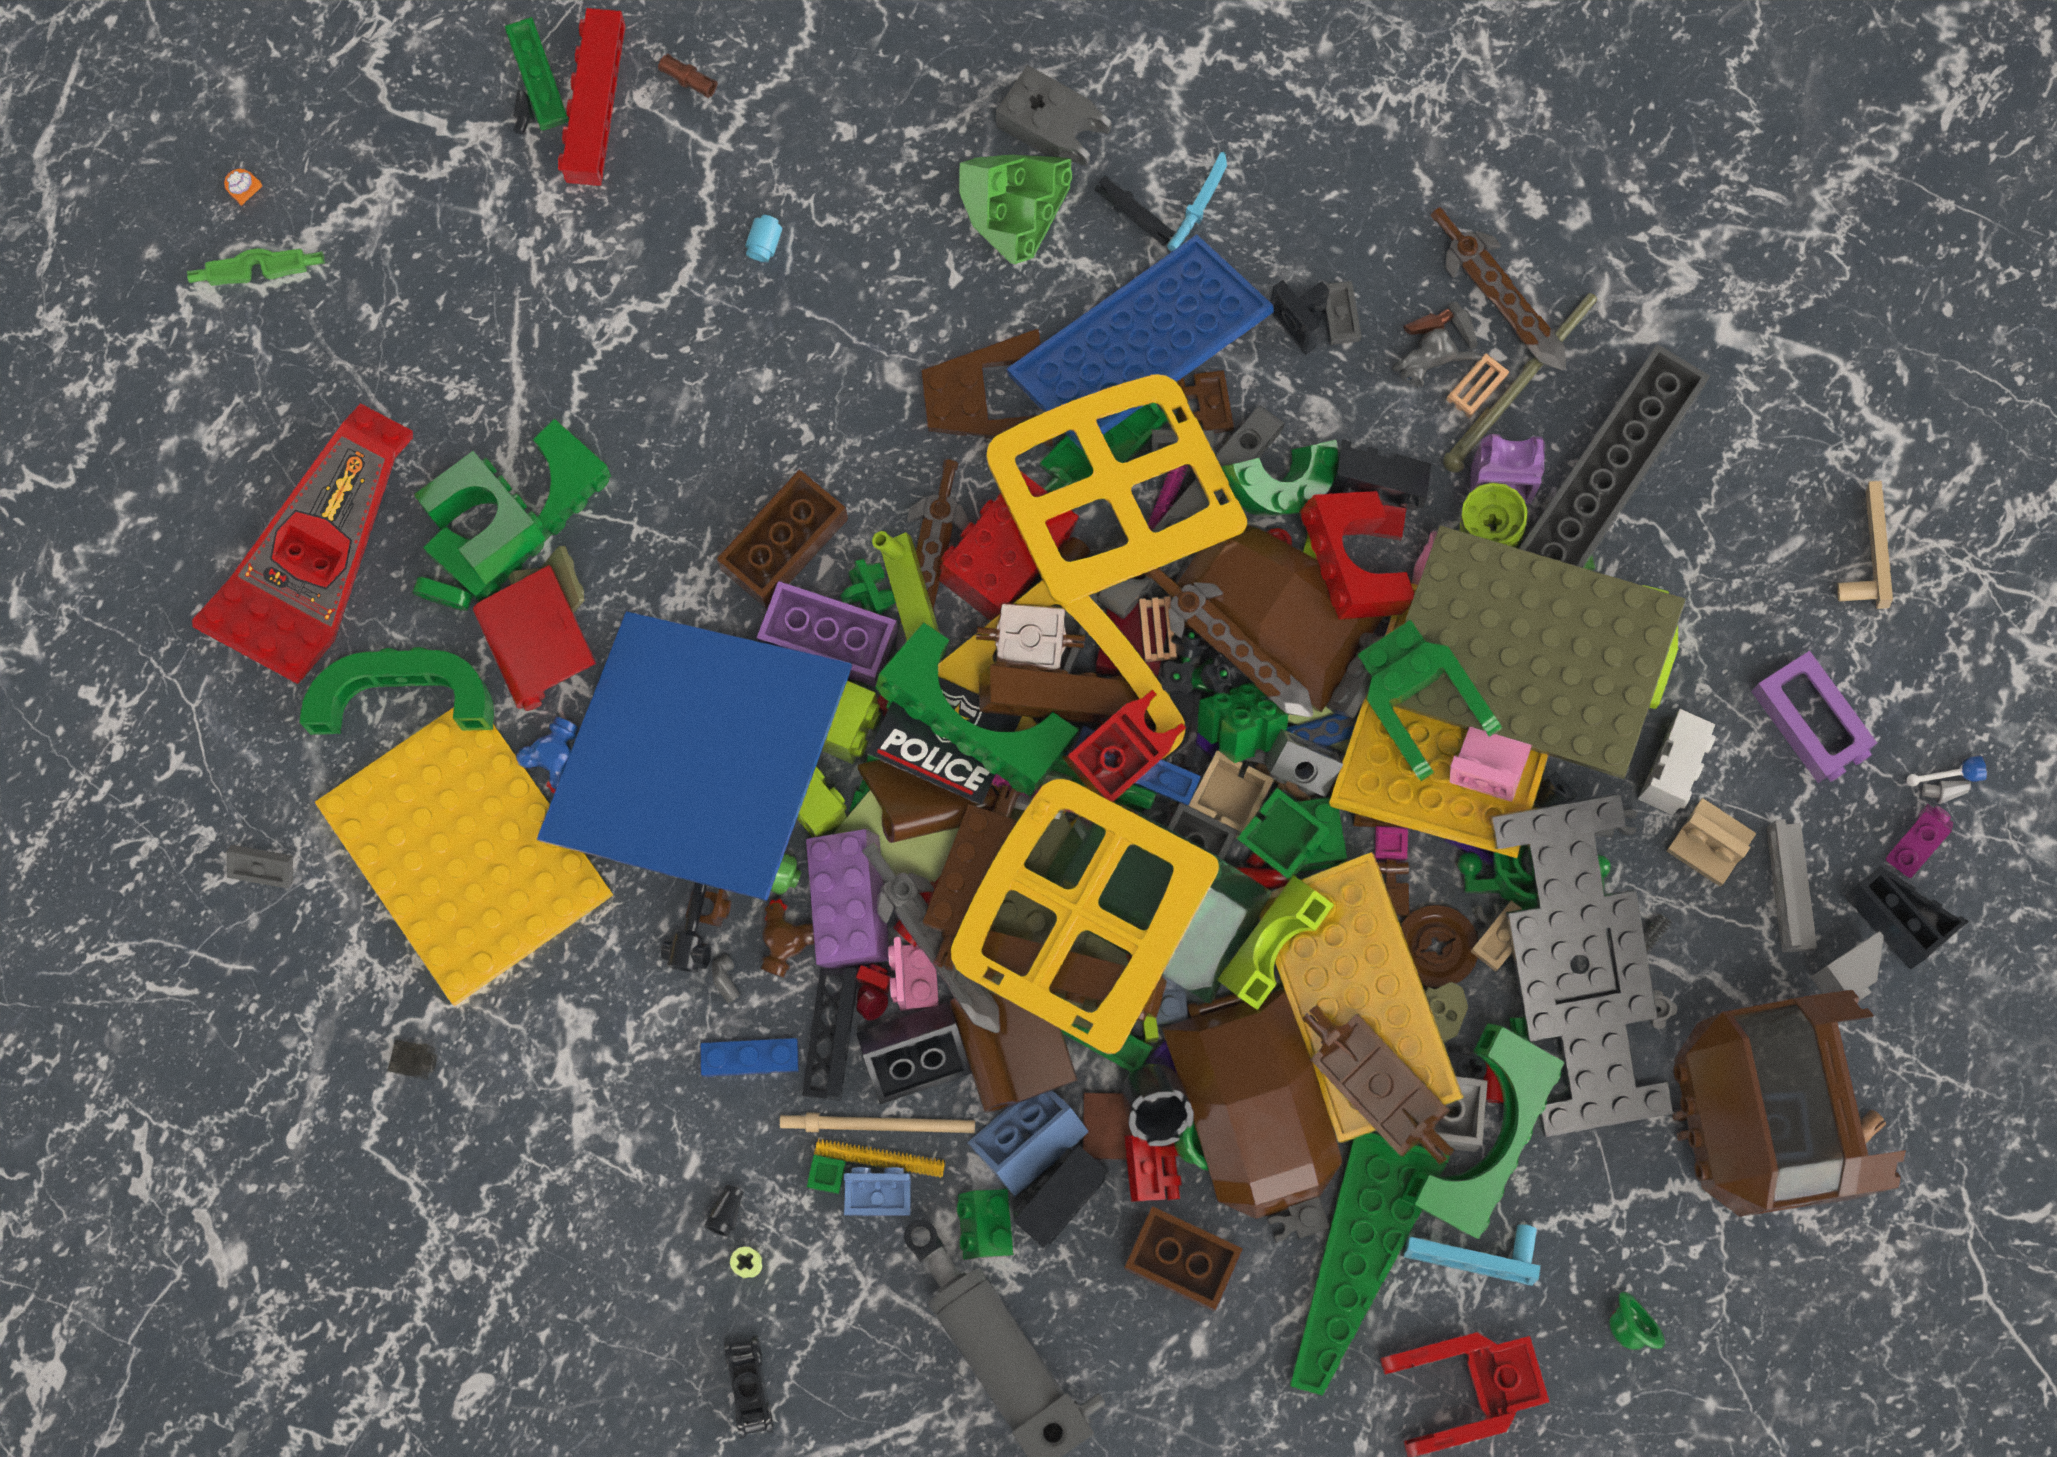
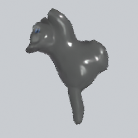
M1438 328L1426 333L1418 341V349L1409 351L1391 369L1394 372L1402 370L1401 379L1419 388L1424 385L1423 377L1427 370L1452 361H1479L1482 359V356L1473 351L1459 352L1456 344L1449 337V332L1446 329Z

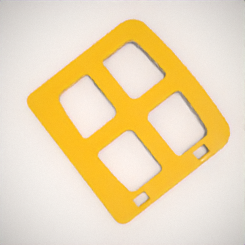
M1150 375L1073 400L997 435L988 445L986 455L988 467L1051 598L1058 604H1069L1240 535L1246 529V515L1239 501L1235 498L1196 417H1194L1182 389L1175 380L1168 376ZM1150 403L1160 405L1178 441L1126 463L1116 461L1096 420ZM1181 407L1187 421L1178 423L1172 410ZM1069 430L1074 431L1093 468V474L1086 479L1043 496L1033 497L1016 465L1015 458L1040 443ZM1183 465H1190L1209 501V506L1156 533L1152 532L1132 495V487ZM1223 489L1229 503L1220 506L1214 492ZM1098 499L1107 500L1128 539V543L1125 546L1072 562L1063 560L1045 524L1046 520Z
M1066 779L1052 780L1040 788L991 864L951 947L952 961L956 969L970 980L1077 1037L1103 1053L1114 1054L1125 1043L1218 874L1219 863L1212 854L1073 781ZM1064 809L1078 814L1104 828L1106 831L1105 837L1078 885L1071 890L1054 884L1028 870L1024 865L1045 829L1058 812ZM1129 845H1136L1169 862L1174 867L1166 893L1147 930H1140L1100 908L1098 903L1100 895ZM1011 890L1041 904L1057 915V922L1026 976L1017 975L986 958L982 953V947L1006 894ZM1083 931L1093 932L1130 952L1132 955L1130 962L1099 1008L1092 1013L1083 1011L1052 994L1049 990L1076 938ZM989 967L1004 975L1000 985L984 978ZM1077 1016L1093 1024L1088 1034L1072 1026Z

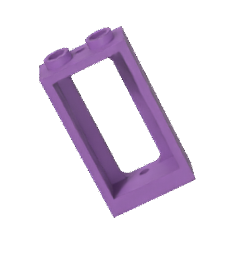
M1810 651L1758 683L1751 691L1817 783L1826 778L1832 782L1847 772L1844 768L1847 764L1853 761L1857 766L1872 756L1869 750L1877 744L1876 740ZM1802 673L1808 677L1853 739L1852 745L1836 755H1830L1781 688Z

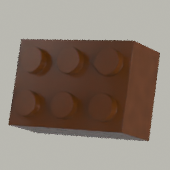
M1152 1206L1124 1270L1214 1312L1243 1248Z

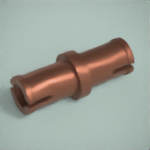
M669 54L661 58L658 70L678 80L679 85L684 88L690 87L703 94L706 98L715 93L717 81L698 72L697 68L692 64L686 65Z

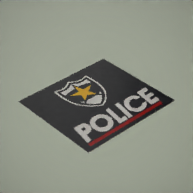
M938 677L941 690L947 702L965 720L978 727L995 732L1016 731L1022 716L980 712L978 694ZM892 701L867 753L980 805L983 804L996 775L987 771L983 764L974 757L963 754L947 738L936 735L927 724L919 719L910 717L905 709Z

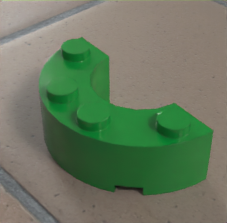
M1337 439L1292 449L1290 471L1281 482L1272 478L1264 470L1260 458L1221 466L1235 498L1246 509V512L1261 517H1276L1299 513L1313 495L1326 494L1330 489L1338 465Z

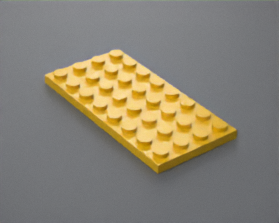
M1370 852L1302 879L1301 881L1334 904L1316 931H1303L1291 937L1283 945L1275 960L1310 1057L1312 1058L1320 1050L1322 1039L1302 1020L1306 1013L1316 1019L1309 1010L1318 1005L1336 1026L1345 1025L1356 1014H1359L1445 1105L1464 1098L1374 854ZM1285 886L1253 899L1260 920ZM1313 1063L1338 1142L1343 1143L1376 1131Z

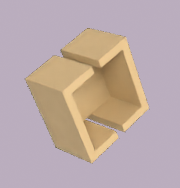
M1216 751L1189 807L1238 830L1237 839L1254 816L1257 817L1274 779L1248 766L1243 779L1238 776L1243 763L1237 762L1234 764L1224 754Z

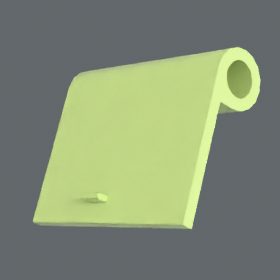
M870 790L834 832L838 834L867 829L879 835L881 855L896 876L900 873H907L908 875L911 872L928 879L929 882H935L941 876L959 828L890 843L886 839L882 828L883 809Z

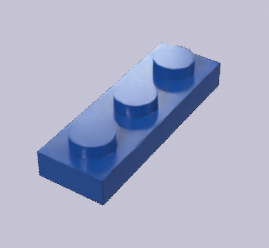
M797 1038L700 1043L702 1077L799 1072Z

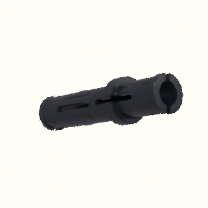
M1104 176L1099 181L1101 186L1096 185L1094 191L1114 205L1113 209L1117 213L1122 212L1163 247L1171 240L1168 237L1174 236L1175 231L1173 229H1170L1133 199V194L1130 191L1125 192L1112 182L1109 177Z

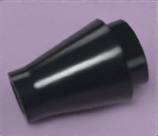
M726 1185L722 1194L706 1214L704 1227L713 1233L728 1237L730 1231L735 1230L740 1202L744 1192L734 1186Z

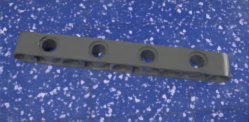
M1259 405L1217 453L1216 458L1220 466L1260 458L1278 437L1285 423ZM1241 444H1248L1253 449H1245ZM1197 478L1152 532L1156 533L1209 506V501ZM1223 489L1214 492L1221 505L1227 498ZM1172 562L1161 566L1160 569L1165 572ZM1143 573L1141 574L1144 578L1142 580L1131 578L1102 590L1097 601L1118 617L1124 619L1138 604L1139 599H1142L1156 582Z

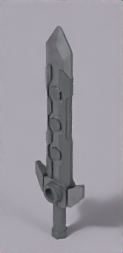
M875 843L870 844L862 852L885 882L880 889V893L877 895V914L886 924L894 909L895 914L914 941L933 964L943 937L941 932L923 925V920L929 906L919 894L922 892H933V886L928 879L911 872L908 875L907 873H900L896 876L878 851ZM933 964L949 987V991L972 1023L991 1032L998 1033L1000 1030L999 1008L987 989L965 977L956 969L955 965L953 970L949 971L945 970L944 965L943 968H940Z

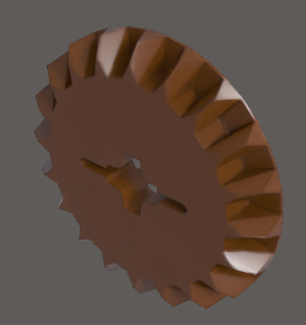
M1441 905L1425 906L1412 912L1401 924V929L1420 981L1426 987L1439 988L1449 982L1457 984L1464 980L1475 967L1478 957L1470 951L1478 943L1477 934L1471 922L1457 910ZM1432 939H1436L1438 943L1453 941L1441 950L1442 955L1438 956L1435 951L1421 953L1432 945Z

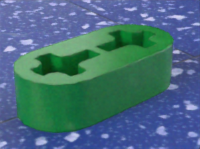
M424 577L417 578L412 590L414 595L422 599L460 611H468L473 595L465 590Z

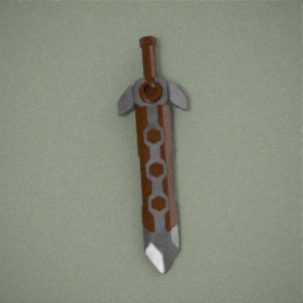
M1442 207L1434 210L1430 216L1452 240L1450 249L1447 250L1445 268L1450 276L1455 278L1459 266H1462L1487 299L1491 300L1513 327L1517 336L1536 359L1542 364L1565 370L1564 344L1544 319L1535 312L1513 285L1512 280L1487 251L1501 248V244L1494 236L1478 231L1475 234L1473 232L1462 234L1446 215L1447 213Z
M949 459L943 462L942 468L944 469L938 495L933 494L928 499H921L909 509L907 518L908 523L923 519L916 554L933 612L940 583L941 570L939 566L943 562L941 561L942 556L949 547L953 529L952 524L954 522L955 526L963 532L970 523L960 504L957 505V502L950 498L955 471H957L959 463ZM901 621L895 644L898 651L907 642Z
M1161 567L1144 573L1173 597L1170 605L1171 609L1168 610L1170 629L1179 638L1182 637L1185 621L1215 650L1223 654L1254 682L1256 687L1286 714L1305 717L1313 716L1308 690L1279 663L1273 661L1214 604L1206 600V598L1211 599L1223 595V592L1215 584L1195 582L1193 586L1189 584L1180 588L1160 569Z

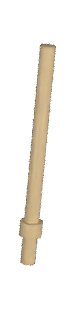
M807 1112L806 1116L780 1115V1128L806 1129V1132L832 1129L975 1133V1120L820 1116V1113Z

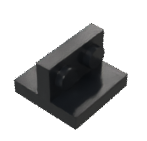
M1282 280L1273 286L1270 301L1274 309L1272 315L1301 351L1307 355L1316 348L1321 327L1319 322L1325 316L1324 312L1330 290L1321 281L1298 298Z

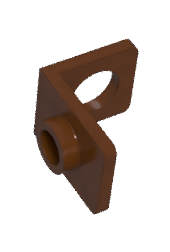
M719 888L718 894L706 891L705 898L713 902L714 909L711 914L700 916V923L721 927L723 918H728L731 900H728L729 896L726 891ZM690 898L689 905H688V909H687V912H686V918H687V915H688L691 898Z

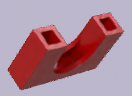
M1378 492L1313 495L1300 510L1301 518L1306 526L1312 550L1316 554L1321 568V576L1327 585L1331 604L1335 608L1338 619L1402 615L1411 606L1415 595L1407 572L1385 574L1367 572L1351 561L1345 552L1342 542V536L1373 534L1387 517Z

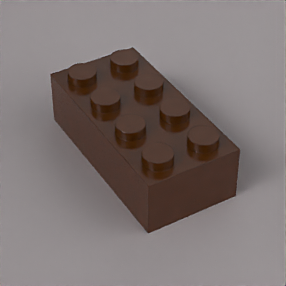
M799 469L717 557L716 560L719 568L738 586L767 608L778 581L789 584L848 520L846 507Z

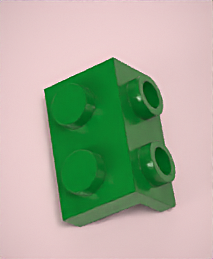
M1008 1189L973 1190L959 1194L956 1209L957 1215L960 1218L961 1235L959 1245L963 1252V1259L972 1260L1014 1255Z

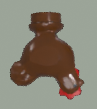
M778 899L776 901L771 900L769 906L765 907L767 912L765 917L766 925L762 935L763 941L770 950V955L762 958L763 963L760 969L784 978L786 972L790 970L787 960L799 955L807 945H813L815 942L813 924L806 923L795 926L787 922L785 918L787 905L783 904L781 899Z

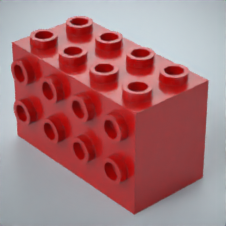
M1020 471L1033 497L1048 494L1045 489ZM1001 492L995 501L989 499L980 511L981 516L976 524L970 522L960 535L962 539L958 546L955 548L951 545L941 558L943 562L939 566L941 570L939 581L990 621L1000 615L1001 603H1015L1040 574ZM1071 510L1052 517L1045 522L1057 549L1064 541L1071 537L1079 519V516Z

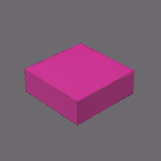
M1376 826L1374 849L1376 860L1396 859V861H1406L1408 828Z

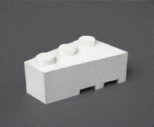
M1679 709L1670 723L1638 800L1671 815L1680 807L1684 809L1691 797L1692 792L1690 790L1693 782L1697 781L1704 764L1701 761L1704 753H1709L1716 736L1712 735L1715 724Z

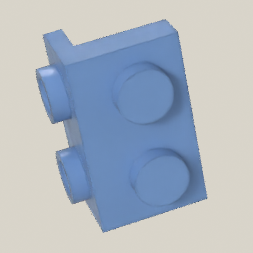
M855 1167L852 1168L851 1173H844L845 1216H911V1175L904 1174V1168H884V1173H871V1168Z

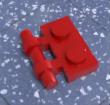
M1133 1135L1124 1136L1131 1202L1165 1200V1188L1167 1200H1179V1186H1182L1181 1176H1178L1176 1157L1179 1155L1176 1152L1174 1143L1162 1147L1150 1146L1147 1141ZM1161 1158H1163L1165 1176H1163Z

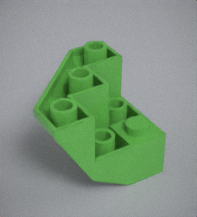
M1000 155L977 157L960 162L959 193L972 226L1010 263L1018 264L1034 258L1070 189L1072 179L1071 158Z

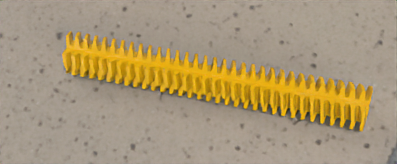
M819 1138L814 1155L855 1162L856 1164L862 1163L868 1166L874 1165L880 1168H904V1172H914L915 1174H926L927 1176H938L940 1178L943 1177L946 1164L944 1160L940 1163V1159L936 1162V1158L932 1161L931 1157L928 1161V1157L924 1160V1156L920 1159L919 1155L917 1158L916 1155L912 1158V1154L909 1157L907 1153L905 1156L904 1153L900 1156V1152L896 1155L895 1151L893 1154L892 1151L888 1154V1150L884 1153L883 1149L881 1152L880 1149L876 1152V1149L874 1148L872 1151L871 1147L869 1150L868 1147L864 1150V1147L862 1146L860 1149L859 1145L857 1148L856 1145L852 1148V1144L848 1147V1144L846 1143L844 1146L843 1142L841 1145L840 1142L836 1145L835 1141L832 1144L831 1140L829 1143L828 1140L824 1143V1139L820 1142Z

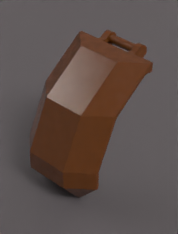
M1247 525L1244 532L1240 535L1191 554L1173 580L1180 588L1189 584L1193 586L1195 582L1215 584L1223 592V595L1211 599L1206 598V600L1214 604L1252 642L1301 683L1309 692L1312 709L1319 712L1323 711L1331 699L1334 690L1345 675L1349 663L1354 659L1359 650L1360 636L1365 632L1373 633L1384 617L1339 620L1335 608L1331 604L1325 580L1321 576L1318 560L1250 525ZM1184 621L1185 628L1195 631Z
M1285 990L1270 993L1258 1010L1234 993L1198 1005L1196 1002L1187 1004V1012L1190 1019L1162 1027L1161 1029L1175 1069L1182 1081L1194 1112L1193 1122L1208 1166L1217 1201L1252 1218L1259 1219L1287 1210L1290 1206L1320 1197L1341 1165L1342 1159L1317 1075L1310 1060L1311 1057Z

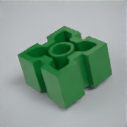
M1248 683L1231 689L1230 695L1218 693L1200 700L1198 733L1211 744L1219 742V751L1235 764L1254 757L1255 750L1261 749L1264 752L1270 751L1281 729L1287 731L1289 714H1286L1273 701L1265 700L1266 695L1252 683Z

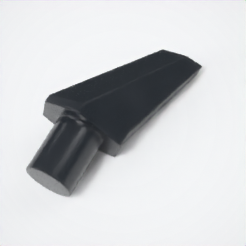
M517 90L513 114L517 120L513 131L521 135L525 134L528 123L534 122L535 119L528 94Z

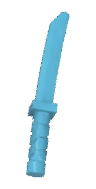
M1221 152L1193 205L1189 204L1186 208L1185 219L1167 245L1170 251L1173 252L1181 246L1186 239L1185 237L1188 236L1193 228L1194 223L1200 224L1202 221L1203 210L1212 197L1227 167L1225 153Z

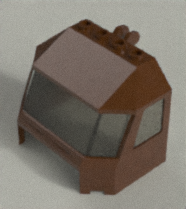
M1853 990L1809 995L1720 1012L1698 1022L1674 1058L1673 1073L1681 1089L1680 1106L1682 1111L1674 1112L1672 1116L1674 1121L1687 1120L1689 1126L1688 1130L1677 1133L1678 1141L1688 1140L1690 1147L1693 1148L1696 1159L1694 1171L1696 1178L1701 1182L1702 1189L1739 1217L1853 1200L1899 1188L1901 1176L1896 1172L1898 1162L1904 1161L1906 1150L1868 1156L1838 1023L1872 1018L1874 1015L1868 1008L1861 1009L1857 1004L1859 997Z

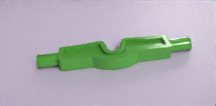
M250 249L238 254L235 258L206 262L205 269L188 270L187 278L189 283L208 281L211 286L249 283L252 267L260 264L263 276L266 279L272 280L291 274L305 273L307 271L306 266L325 264V258L322 251L304 254L302 249L271 252L266 249Z

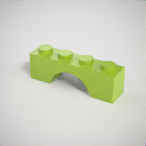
M1293 875L1217 980L1239 998L1258 1010L1277 984L1274 977V964L1283 945L1300 932L1316 931L1334 904Z

